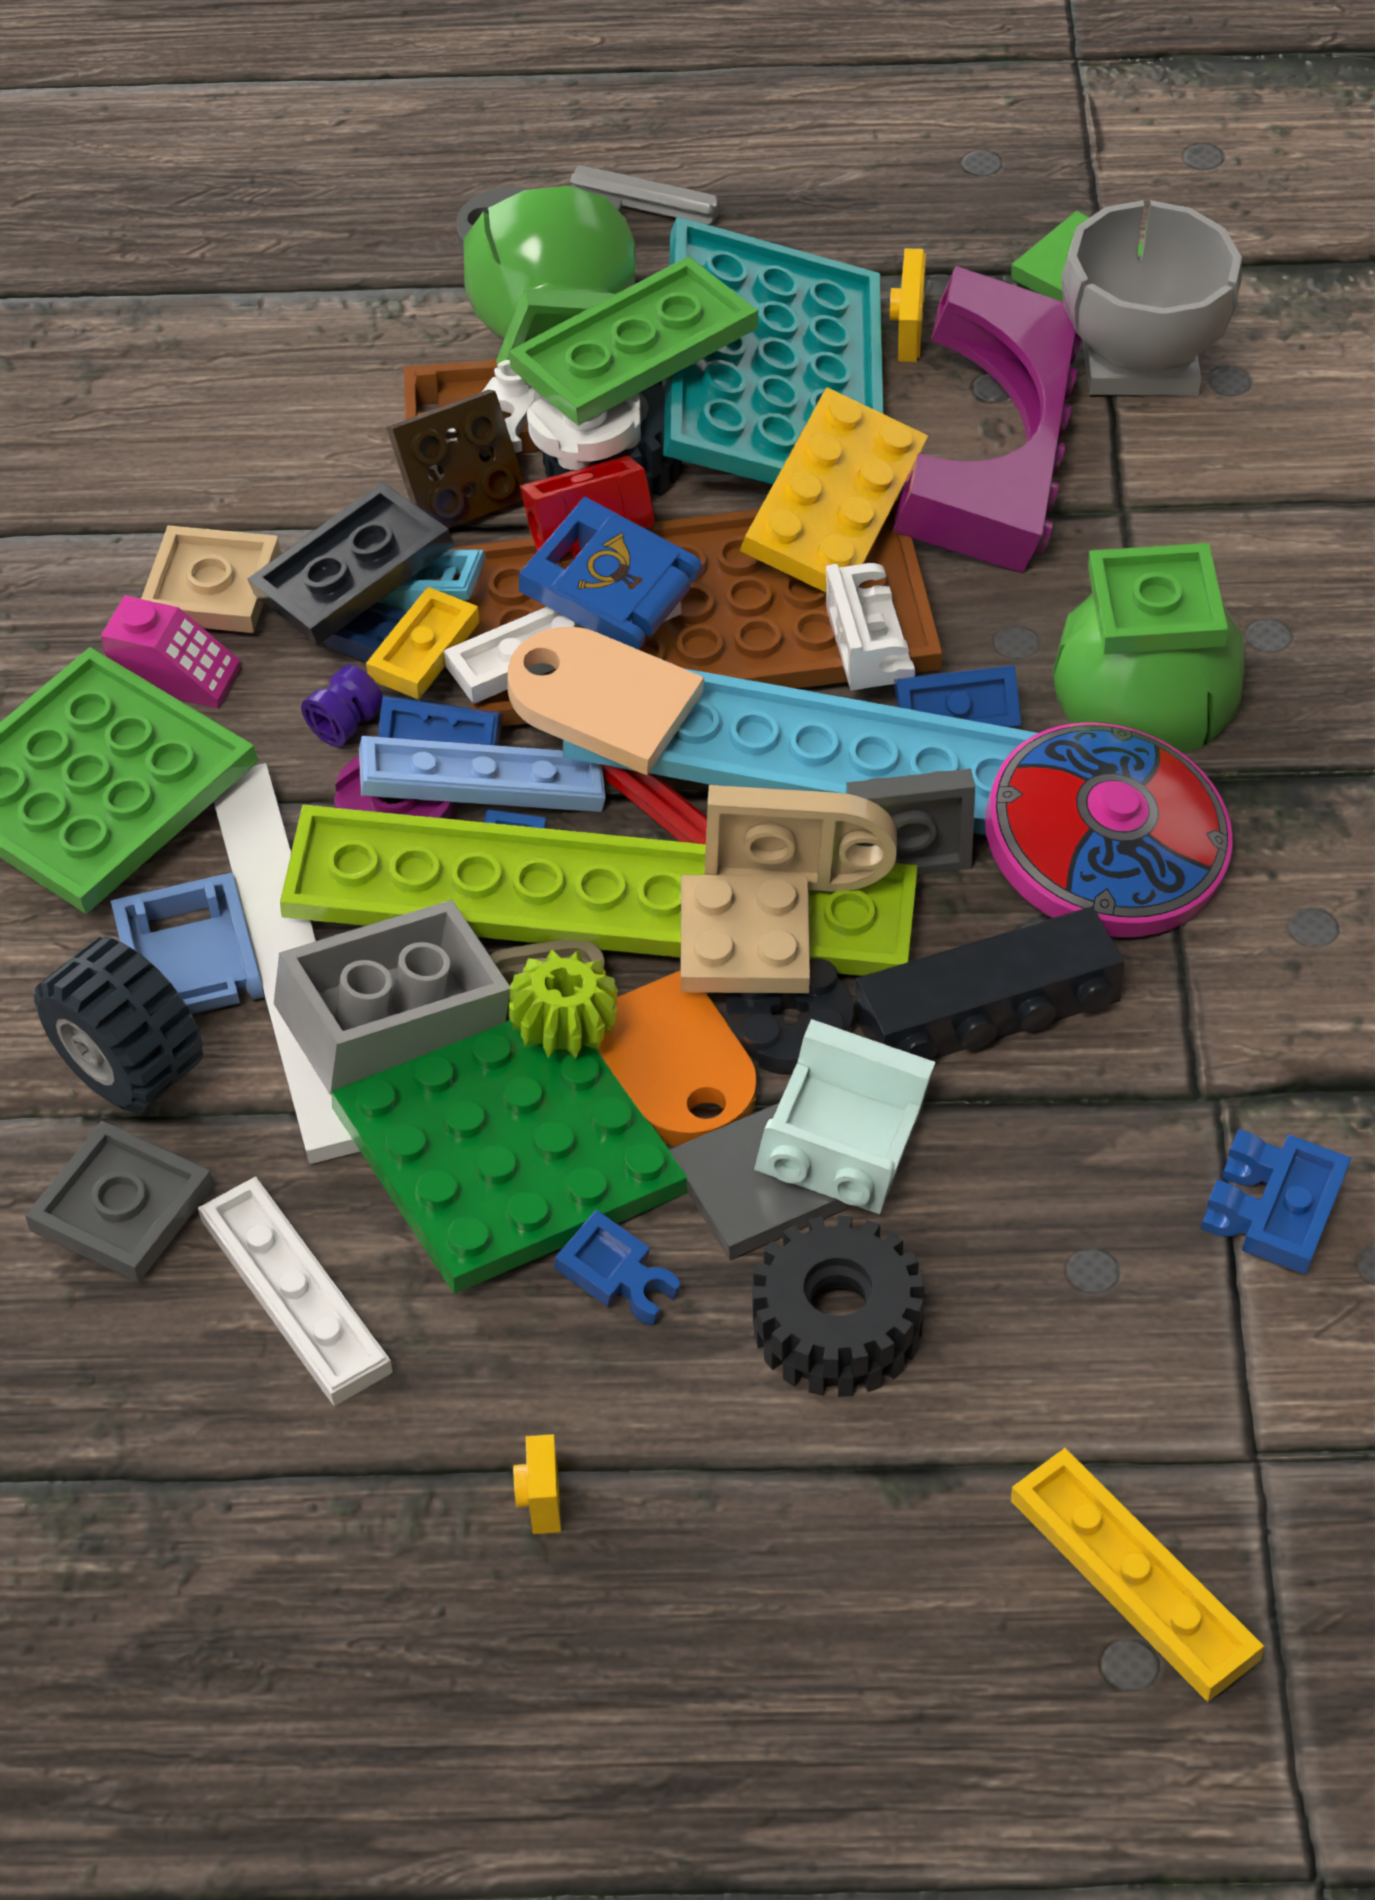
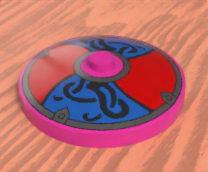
M1096 722L1072 723L1047 729L1025 740L1010 753L998 770L985 810L986 836L995 862L1009 883L1022 897L1052 918L1093 906L1111 937L1148 936L1171 930L1186 923L1203 910L1214 897L1231 859L1232 828L1230 818L1219 792L1206 774L1192 760L1168 743L1147 733L1121 725Z

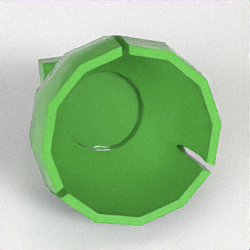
M571 186L524 190L489 207V215L483 212L464 237V287L475 315L499 339L504 341L496 359L497 367L500 362L510 360L509 350L635 285V241L625 217L605 196Z
M1199 543L1089 551L1088 572L1092 594L1068 614L1053 670L1056 699L1071 724L1096 722L1136 729L1168 743L1181 753L1203 748L1204 741L1210 744L1235 719L1241 701L1246 668L1244 638L1227 608L1222 603L1210 544Z

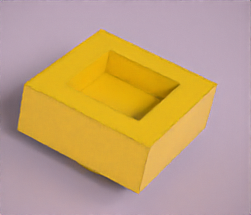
M554 1434L526 1436L527 1464L513 1466L516 1508L529 1507L533 1534L561 1532L559 1476Z

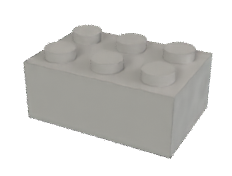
M449 900L279 952L273 1004L326 1090L332 1095L331 1092L505 1023L510 999V985L454 902Z

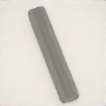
M584 165L577 166L571 177V187L602 195L606 198L621 199L622 206L674 219L678 216L707 225H713L718 216L719 199L712 194Z

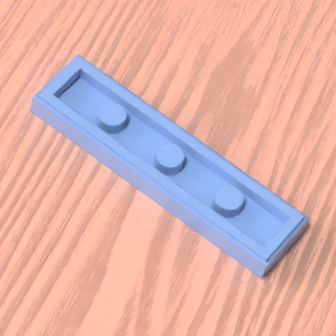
M371 736L361 737L359 764L362 796L602 812L605 801L602 767L597 763L564 758L562 750Z

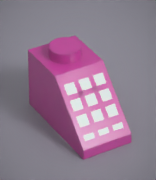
M124 595L101 634L106 657L182 701L219 709L242 668L239 658L176 606Z

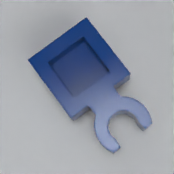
M597 1209L555 1257L554 1269L607 1307L620 1293L629 1300V1308L632 1314L639 1321L647 1325L653 1326L656 1323L660 1308L648 1301L644 1294L651 1290H658L664 1293L666 1297L674 1300L678 1296L681 1286L679 1279L669 1270L660 1267H645L643 1264L648 1259L650 1247Z

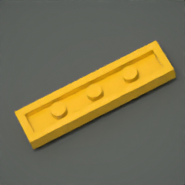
M1066 1448L1012 1486L1011 1502L1207 1702L1262 1660L1264 1645Z

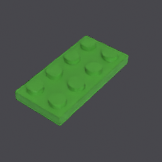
M688 256L509 350L510 369L579 426L758 329V310Z

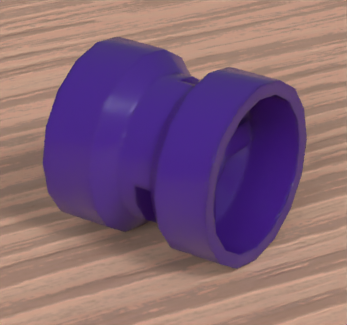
M348 664L341 667L331 676L327 689H318L302 702L301 711L307 725L315 735L330 746L341 747L355 736L357 725L360 722L367 723L381 712L383 694L375 681L365 671Z

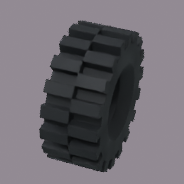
M838 1215V1227H825L822 1216L809 1219V1232L801 1234L796 1225L783 1231V1248L774 1241H771L764 1250V1264L759 1262L756 1264L753 1273L754 1286H752L754 1338L757 1348L764 1347V1361L773 1371L783 1363L784 1381L796 1387L802 1377L809 1380V1393L821 1396L824 1395L826 1384L838 1385V1397L853 1396V1384L859 1382L864 1383L867 1392L881 1388L882 1372L884 1371L893 1380L904 1371V1357L913 1360L919 1349V1336L922 1337L924 1279L923 1274L918 1275L919 1262L913 1251L903 1255V1240L894 1232L885 1240H882L880 1238V1224L866 1220L863 1230L852 1228V1216ZM843 1288L861 1295L865 1300V1304L854 1313L836 1316L825 1314L814 1308L811 1304V1299L824 1290Z

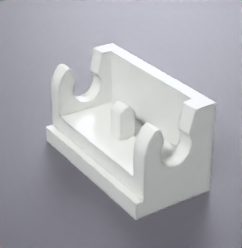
M876 563L840 568L838 564L826 565V608L850 691L894 684V679L915 677V668L908 654L907 642L903 638L892 602L890 587L872 586L867 589L858 587L864 581H876L886 577L884 567Z

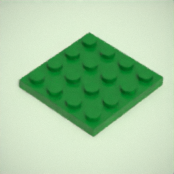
M510 1020L331 1092L332 1109L453 1294L564 1247L596 1209L618 1224L688 1193L687 1175L676 1162L669 1148L651 1123L643 1116L614 1076L597 1049L581 1045V1050L576 1058L566 1049H557L548 1058L543 1049V1044L525 1047L521 1031L512 1029V1022Z

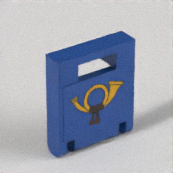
M584 496L519 573V592L591 631L639 650L645 643V634L652 637L690 589V582L696 581L700 576L703 566L695 555ZM578 539L579 548L582 549L581 552L566 569L556 565Z

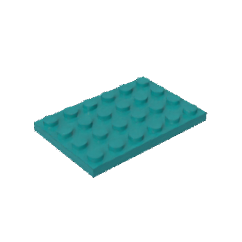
M677 216L670 232L669 266L688 256L758 310L759 328L666 378L664 456L732 473L740 477L774 484L826 387L883 414L880 273Z

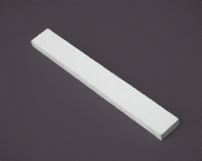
M266 763L255 765L214 801V806L308 1162L313 1164L360 1152V1150L332 1109V1095L326 1090L273 1004L279 952L309 944L316 940L310 920L283 918L281 916L280 898L291 850Z

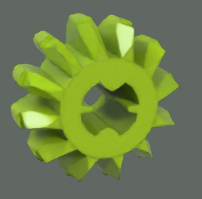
M551 949L546 962L528 958L526 966L523 968V973L514 975L513 982L510 985L509 1019L512 1022V1029L521 1031L525 1047L543 1044V1049L548 1058L557 1049H566L574 1058L577 1057L581 1050V1045L599 1049L601 1041L604 1039V1034L611 1033L617 1021L616 1004L618 989L615 985V978L606 976L601 960L583 963L579 950L570 958H560Z

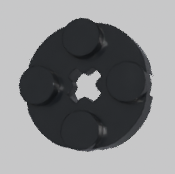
M822 958L809 960V993L728 994L726 1001V1023L747 1054L758 1059L759 1068L770 1073L792 1075L811 1019L853 1033L854 1008L852 996L846 984L837 977L836 967L830 961ZM785 1009H795L802 1012L798 1014L797 1022L785 1023L784 1017L776 1013Z

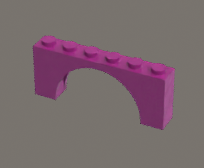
M955 266L938 304L931 341L944 345L969 358L988 372L1004 388L1022 418L1026 443L1009 454L981 461L946 460L918 453L900 493L893 531L1023 573L1033 553L1043 554L1051 535L1053 522L1045 520V515L1050 513L1058 493L1059 482L1053 481L1051 478L1057 473L1065 450V444L1058 442V437L1061 438L1071 413V406L1064 404V400L1068 399L1074 386L1077 369L1070 367V363L1074 362L1078 354L1082 338L1076 333L1062 301Z

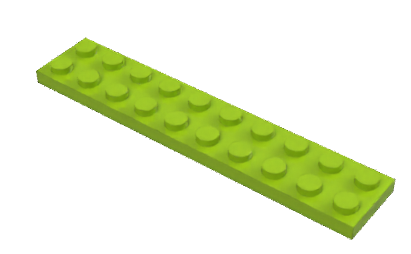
M302 805L280 898L281 916L283 918L367 926L452 900L477 937L543 943L560 939L590 941L601 950L681 957V875L705 874L706 844ZM894 863L886 876L860 889L836 892L808 890L809 960L822 958L830 961L836 967L837 973L865 976L907 963L918 865Z

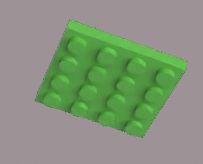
M89 647L0 722V858L87 914L258 763L259 760L255 747L250 742Z

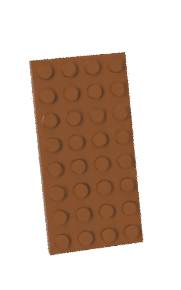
M899 494L864 564L876 563L882 565L886 577L876 581H864L858 587L867 589L872 586H889L892 593V602L903 638L906 640L909 648L908 654L910 660L913 661L915 673L942 670V649L912 537L893 531L900 498ZM760 509L654 522L653 529L648 531L695 555L701 561L703 569L696 581L690 582V589L681 600V614L664 621L652 637L645 634V643L639 649L640 651L685 669L795 689L848 682L826 608V592L739 551L745 535ZM532 538L453 547L450 549L483 550L486 556L469 600H464L478 606L480 622L466 641L547 607L519 592V573L537 553ZM571 553L564 554L556 565L566 569L574 560ZM461 573L455 574L453 580H459ZM553 669V670H551V671H549V672H546V673L542 674L541 676H543V675H549V674L555 672L557 669ZM508 689L475 704L470 700L471 708L503 713L502 727L527 724L514 710L508 696Z

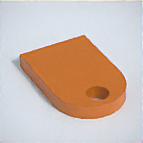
M681 970L617 997L616 1024L613 1026L611 1033L604 1034V1039L597 1050L616 1079L665 1144L677 1147L752 1115L757 1097L756 1073L752 1060L706 992H681ZM701 1103H714L719 1105L723 1112L714 1118L703 1119L694 1116L690 1110Z

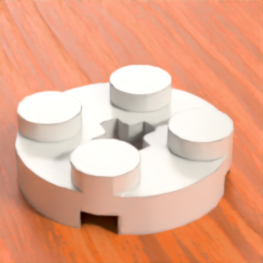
M536 390L533 393L534 402L527 408L528 430L534 444L546 454L557 457L559 465L569 470L585 468L591 461L605 459L625 449L633 448L641 439V405L639 394L630 397L579 426Z

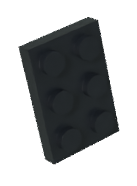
M382 482L247 578L258 599L315 644L319 645L331 635L339 632L345 625L375 603L384 599L389 593L419 571L431 565L433 561L455 545L448 528Z

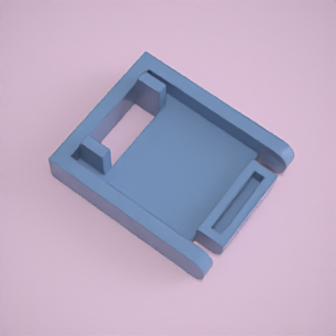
M232 872L111 900L120 942L144 956L169 980L186 1003L192 1015L239 1004L237 990L247 988L252 1000L264 998L259 971ZM209 908L211 919L150 932L148 922Z

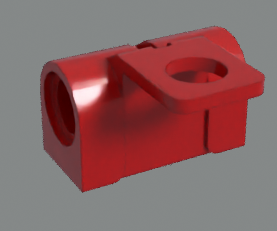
M628 455L520 486L530 533L537 552L584 496L646 530H651L654 527V514L645 469ZM578 539L565 553H571L573 559L582 550L579 548Z

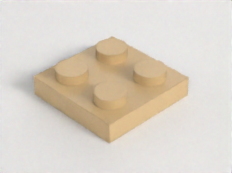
M167 526L141 599L179 607L202 628L254 633L264 602L254 595L247 578L280 556L278 536Z
M681 875V992L809 993L808 876Z

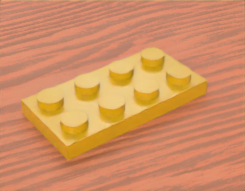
M826 387L745 535L739 551L826 592V565L838 564L840 568L864 564L905 484L918 453H921L928 435Z

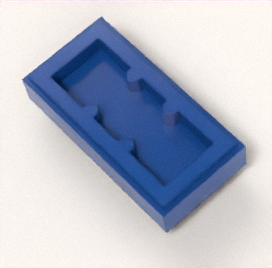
M383 696L378 737L499 746L503 713L394 696Z

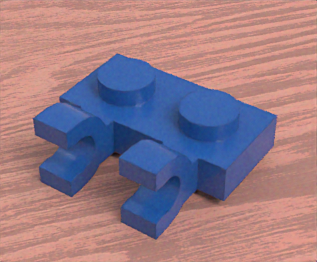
M1238 1129L1228 1154L1229 1159L1223 1171L1222 1179L1240 1185H1255L1261 1181L1268 1184L1262 1198L1258 1199L1245 1194L1242 1190L1227 1182L1217 1179L1209 1197L1208 1209L1200 1229L1220 1236H1234L1240 1232L1247 1234L1242 1251L1306 1275L1347 1173L1351 1157L1290 1134L1287 1135L1281 1149L1267 1144L1252 1133Z

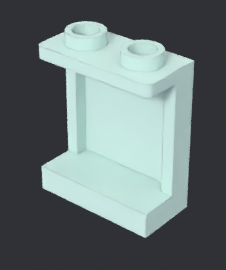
M811 1019L803 1038L796 1067L773 1119L768 1120L764 1129L754 1170L776 1177L783 1182L792 1183L838 1199L846 1204L880 1214L922 1108L935 1062Z

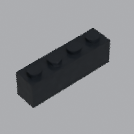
M1091 906L856 978L855 1018L865 1038L928 1060H933L965 1049H979L991 1041L1019 1032L1037 1031L1052 1022L1080 1013L1098 1012L1110 1004L1119 1002L1121 998L1124 960L1094 907Z

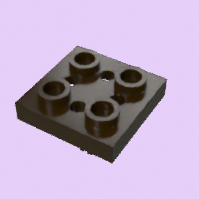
M488 389L386 427L410 502L446 528H452L523 501L520 486L524 485L525 482L496 391ZM453 428L456 431L450 432L448 430ZM488 446L492 454L489 460L483 462L479 455L487 457L488 452L483 447ZM471 482L474 485L475 491L471 497L466 498L463 493L468 494L471 492V489L464 485Z

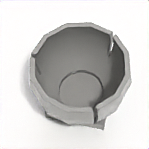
M1144 200L1104 207L1076 227L1061 276L1063 306L1076 333L1083 341L1089 395L1198 396L1201 384L1198 354L1222 338L1228 328L1236 308L1242 280V256L1224 227L1192 208L1150 200L1143 250L1139 257L1138 245Z

